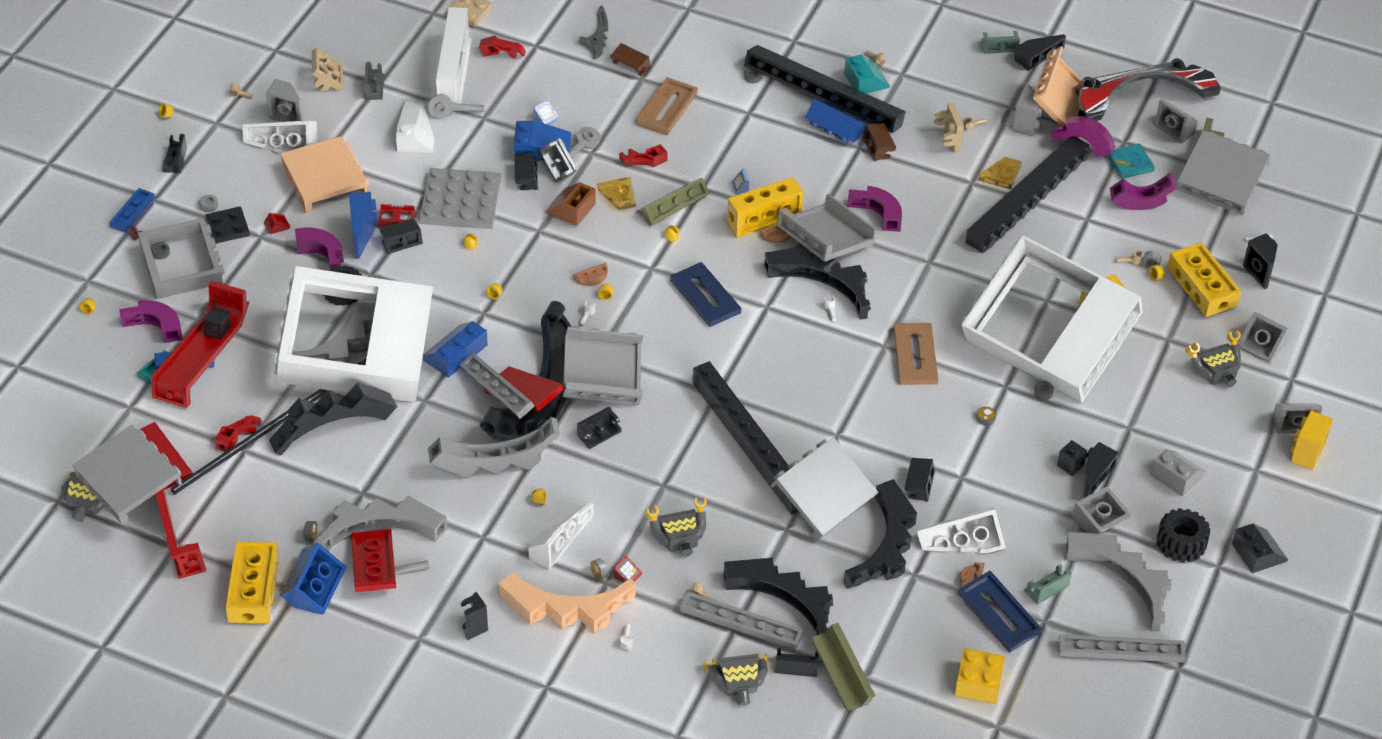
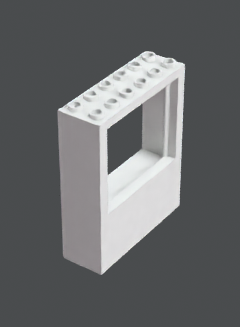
M1023 235L1020 240L1014 243L1010 255L1005 256L1001 268L994 272L992 281L984 287L979 300H975L971 312L964 316L961 324L966 341L1040 381L1049 382L1056 390L1082 403L1143 311L1141 296ZM1028 263L1088 294L1042 364L982 332Z
M296 266L295 273L290 275V287L287 291V303L284 306L283 313L284 319L281 322V335L278 338V351L275 354L274 374L277 375V382L346 393L358 382L390 393L394 400L416 403L433 287ZM303 292L376 302L365 366L292 355Z

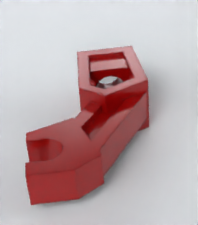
M496 36L481 39L479 49L484 57L497 55L500 51H504L514 59L517 53L521 57L525 56L526 53L524 47L518 42L499 39Z
M661 144L646 149L645 153H638L630 148L628 149V155H625L623 152L619 153V159L629 166L649 165L654 168L668 161V152Z
M253 415L245 416V418L231 425L222 426L214 439L216 449L226 452L237 443L238 435L256 432V426L254 425L260 426L262 424L261 418Z

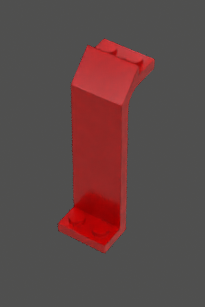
M215 281L209 283V304L206 313L151 376L152 398L184 408L190 406V388L243 325L250 301H246V290ZM213 307L231 311V327L222 339L204 335L203 319Z
M163 488L156 493V498L178 579L206 572V566L198 542L179 547L165 489Z

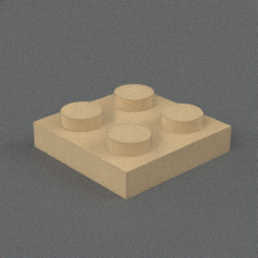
M455 0L450 6L468 8V25L473 27L493 8L492 2L487 0Z

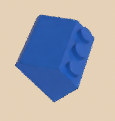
M816 99L813 100L805 116L806 119L810 120L809 124L817 128L822 126L825 128L824 132L830 135L835 133L839 135L838 139L846 143L848 141L856 142L863 135L867 125L845 112Z
M474 321L460 324L424 353L422 360L449 378L461 368L459 364L472 353L477 355L488 346L487 330Z
M316 542L302 549L279 596L294 608L322 615L325 613L347 566Z

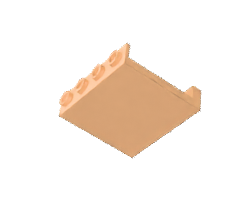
M1062 46L1052 49L1047 54V59L1043 65V70L1039 76V82L1033 99L1058 125L1065 124L1069 117L1078 116L1080 109L1078 104L1079 96L1075 93V87L1081 79L1060 58L1063 50Z
M342 136L281 153L282 167L305 213L313 211L312 203L358 189L367 192V187H369L368 179L366 176L363 177L362 168L360 165H357L355 154H351L350 145L344 141Z

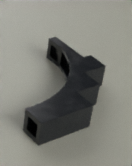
M805 246L765 252L764 266L768 278L801 277L824 283L842 293L854 304L860 320L868 318V311L871 310L869 299L866 300L865 283H867L868 279L861 265L841 268L840 263L836 262L835 258L825 262L820 258H814L813 252L810 253V250Z
M358 382L346 395L327 390L317 403L298 398L287 410L289 418L274 433L269 442L275 454L282 455L295 440L319 426L349 417H375L386 420L397 408V405L390 393Z
M894 479L876 485V490L879 493L875 495V499L884 514L886 533L880 546L869 559L860 565L844 571L843 583L847 589L859 586L868 580L877 579L881 575L886 580L898 578L905 573L906 560L901 553H905L910 549L912 536L907 529L916 525L917 512Z
M773 558L724 562L723 575L726 590H752L772 595L797 609L812 625L816 635L823 634L828 630L826 624L828 623L830 606H833V596L828 593L827 586L806 588L805 580H801L800 572L778 573V566H774Z

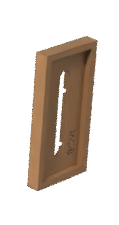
M666 77L636 119V125L668 136L697 95L698 87ZM678 94L679 96L661 120H656L671 96Z
M894 323L899 384H938L932 323ZM911 335L918 337L921 369L914 368Z

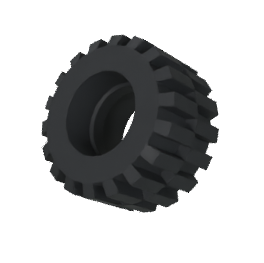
M1178 508L1177 511L1174 509L1170 510V513L1164 514V517L1161 519L1156 543L1157 546H1160V552H1164V556L1167 558L1171 557L1173 561L1180 560L1181 563L1200 559V556L1204 555L1211 532L1209 523L1205 521L1203 515L1199 516L1198 512H1192L1191 509L1183 510ZM1178 534H1184V535H1187V536H1189V537H1183V536H1180V535H1178Z

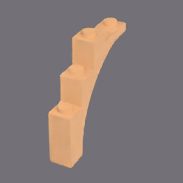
M515 572L498 583L499 596L530 625L540 621L547 614L561 629L572 625L579 619L593 633L607 627L610 623V613L616 612L621 605L630 602L636 595V583L631 578L613 590L588 596H565L543 591L524 581Z

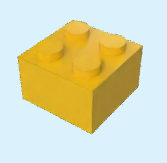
M1312 410L1308 417L1304 416L1300 425L1302 429L1297 430L1294 441L1297 442L1293 443L1290 451L1293 454L1291 462L1314 470L1326 445L1333 418Z
M964 648L955 696L997 704L1005 655Z

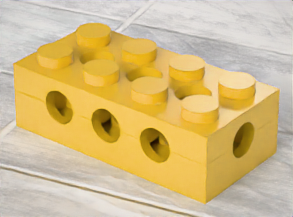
M791 177L728 198L727 225L736 238L777 225L779 210L786 208L792 214L802 212L803 189L795 178Z
M1202 242L1170 252L1167 269L1205 317L1238 307L1241 290Z
M236 541L226 602L228 623L270 624L280 558L277 542Z

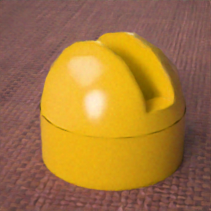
M162 103L158 111L159 116L163 118L171 117L174 114V108L169 104Z
M674 225L668 226L665 230V238L668 241L678 240L679 229Z
M473 233L467 234L463 239L464 247L469 250L477 248V236Z
M1161 265L1151 266L1149 268L1150 278L1154 281L1163 278L1165 272H1163L1164 268Z
M498 283L491 284L486 289L488 297L493 300L498 299L503 293L502 286Z
M607 283L602 284L599 288L598 296L603 300H610L613 296V287Z
M86 298L80 303L79 308L84 314L90 315L96 309V302L92 298Z
M538 488L533 490L531 500L535 504L544 505L547 498L546 489Z

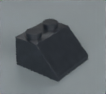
M1267 233L1248 241L1243 267L1264 289L1268 288L1278 247L1276 241Z
M1252 523L1235 530L1232 545L1252 574L1288 561V558L1267 529Z

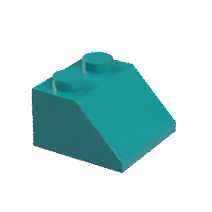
M862 54L845 58L844 74L853 88L866 94L890 88L889 83L875 62Z

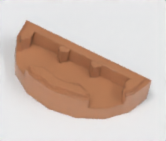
M777 225L760 231V236L772 243L785 242L791 238L788 233Z
M605 262L573 274V279L583 286L598 285L607 278L608 266Z
M976 562L974 565L965 567L960 574V586L963 587L980 577L985 563Z

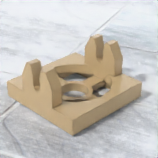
M314 48L312 50V75L317 77L314 82V88L321 85L320 92L327 91L331 87L340 91L343 88V64L318 48ZM332 74L336 76V80L331 78Z
M954 102L947 103V110L934 114L936 118L934 119V124L945 125L946 134L943 135L944 140H942V143L945 146H952L955 153L961 150L964 125Z

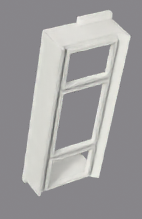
M449 7L436 77L437 94H444L451 99L452 103L461 104L472 39L469 38L468 8Z

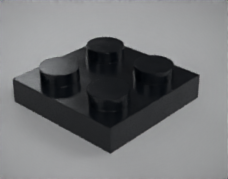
M241 206L205 214L207 224L211 228V237H214L215 244L250 236Z

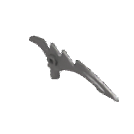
M600 6L597 14L599 26L596 32L589 37H579V43L587 44V46L594 50V60L603 53L600 47L606 46L602 39H608L603 31L609 30L608 19L603 6ZM601 14L603 15V18H604V25H602V17H601Z

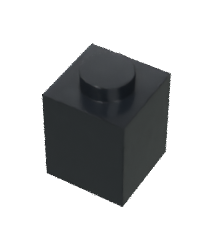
M213 307L203 319L204 335L222 339L231 327V311Z
M1071 440L1059 451L1057 466L1073 476L1085 465L1087 450Z

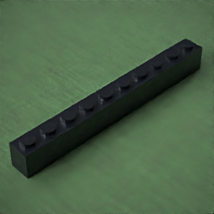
M756 45L747 50L744 66L871 124H885L887 130L891 133L903 125L906 111L762 46Z
M1075 136L1069 137L967 230L965 243L982 253L988 248H992L999 238H1003L1005 233L1016 225V222L1023 219L1029 210L1034 209L1041 199L1044 200L1051 190H1055L1062 180H1066L1072 171H1075L1082 162L1088 159L1090 144Z
M708 361L694 367L692 383L771 487V484L775 481L774 476L782 470L787 472L789 465L712 363ZM778 485L773 488L771 487L791 515L799 512Z

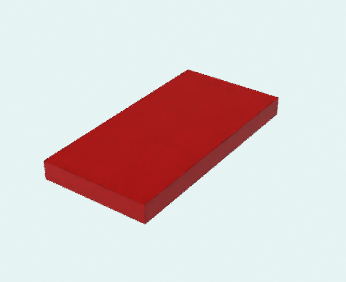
M510 366L500 373L505 380L533 403L534 407L532 410L535 411L541 410L564 390L561 383ZM483 388L486 394L491 395L487 390Z
M156 422L141 428L149 442L153 441L157 446L158 452L160 454L164 453L168 457L170 464L178 467L182 474L180 476L181 481L193 474L192 470ZM173 481L164 489L166 490L178 483L176 481Z
M392 530L351 533L355 592L395 589L396 576Z

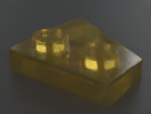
M1004 157L980 173L978 181L1012 189L1022 161Z
M631 176L597 183L598 191L618 210L636 207Z

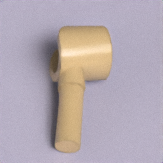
M866 50L865 54L873 57L877 66H883L886 62L883 60L885 58L884 53L875 54Z
M232 83L230 85V95L232 97L241 95L253 98L254 94L240 90L238 84Z
M969 116L963 118V125H965L967 130H972L976 125L987 123V119L973 121V118Z
M1136 250L1132 256L1116 258V263L1131 262L1134 265H1139L1143 259L1141 257L1142 252Z
M694 583L691 593L717 601L703 592L704 586L701 583Z

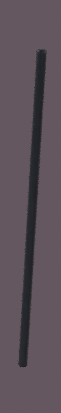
M367 358L359 362L357 365L365 366ZM319 389L304 400L315 402L327 390ZM287 411L182 480V485L176 484L171 488L172 493L176 495L289 418Z

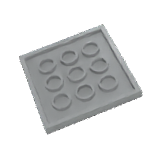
M430 168L420 214V224L493 229L501 173Z

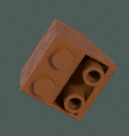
M581 182L565 188L546 210V214L578 226L596 204V188Z

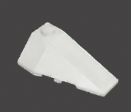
M405 100L396 133L397 152L433 153L435 138L423 101Z
M316 121L242 124L244 143L277 153H284L317 143L318 140Z
M589 502L540 533L535 540H532L527 548L529 560L550 570L593 517V503Z
M993 506L917 530L922 550L990 553L1006 548L996 510Z

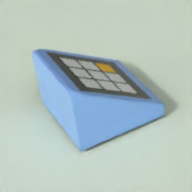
M548 101L534 107V118L541 123L548 125L559 119Z
M742 168L732 181L735 195L749 191V178L745 168Z

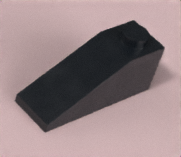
M1061 34L1027 40L1015 48L1014 61L1029 71L1047 59V54L1052 49H1057L1061 46L1064 49L1066 35Z
M1098 442L1094 448L1091 447L1086 455L1088 460L1083 499L1093 494L1117 465L1119 452L1101 442Z

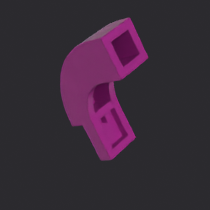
M1069 117L1065 124L1056 126L1051 134L1053 141L1071 136L1084 138L1092 146L1096 158L1112 154L1116 147L1109 131L1101 123L1088 117Z
M1168 173L1149 186H1134L1125 179H1121L1109 189L1111 201L1130 210H1148L1165 204L1167 202L1166 196L1177 188L1174 175Z
M867 186V191L849 189L848 207L873 210L882 217V231L901 232L902 208L892 194L873 186Z
M312 227L295 229L298 254H320L328 260L330 269L341 266V263L344 262L342 245L333 234Z
M139 300L136 307L119 309L122 327L150 324L162 331L164 343L183 340L178 315L171 307L164 303L153 300Z

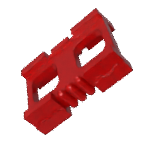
M381 204L378 228L407 221L400 219L401 213L411 214L409 220L413 219L415 206L404 205L399 207L394 205L392 207L391 204ZM383 213H393L391 219L382 218Z

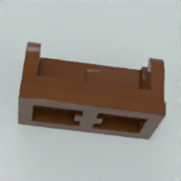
M622 43L610 55V58L614 60V64L621 62L639 72V76L644 75L651 67L649 56Z
M885 124L866 125L862 138L873 160L891 158L890 154L885 153L895 151L896 145Z

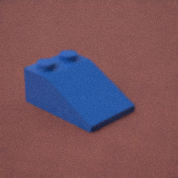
M534 120L516 121L513 145L515 155L534 152L536 160H543L539 151L561 138L570 154L572 134L570 131Z
M371 192L349 194L356 259L361 257L375 231L374 223H378L377 212H373V210H376V201L371 198Z

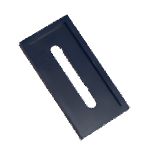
M702 262L670 275V281L709 327L741 314L742 308ZM692 278H696L720 305L719 307H714L708 301L706 296L691 281Z
M990 570L958 590V595L1009 653L1041 634L1043 629ZM981 593L990 595L994 603L1011 619V622L1017 627V631L1009 628L981 596Z

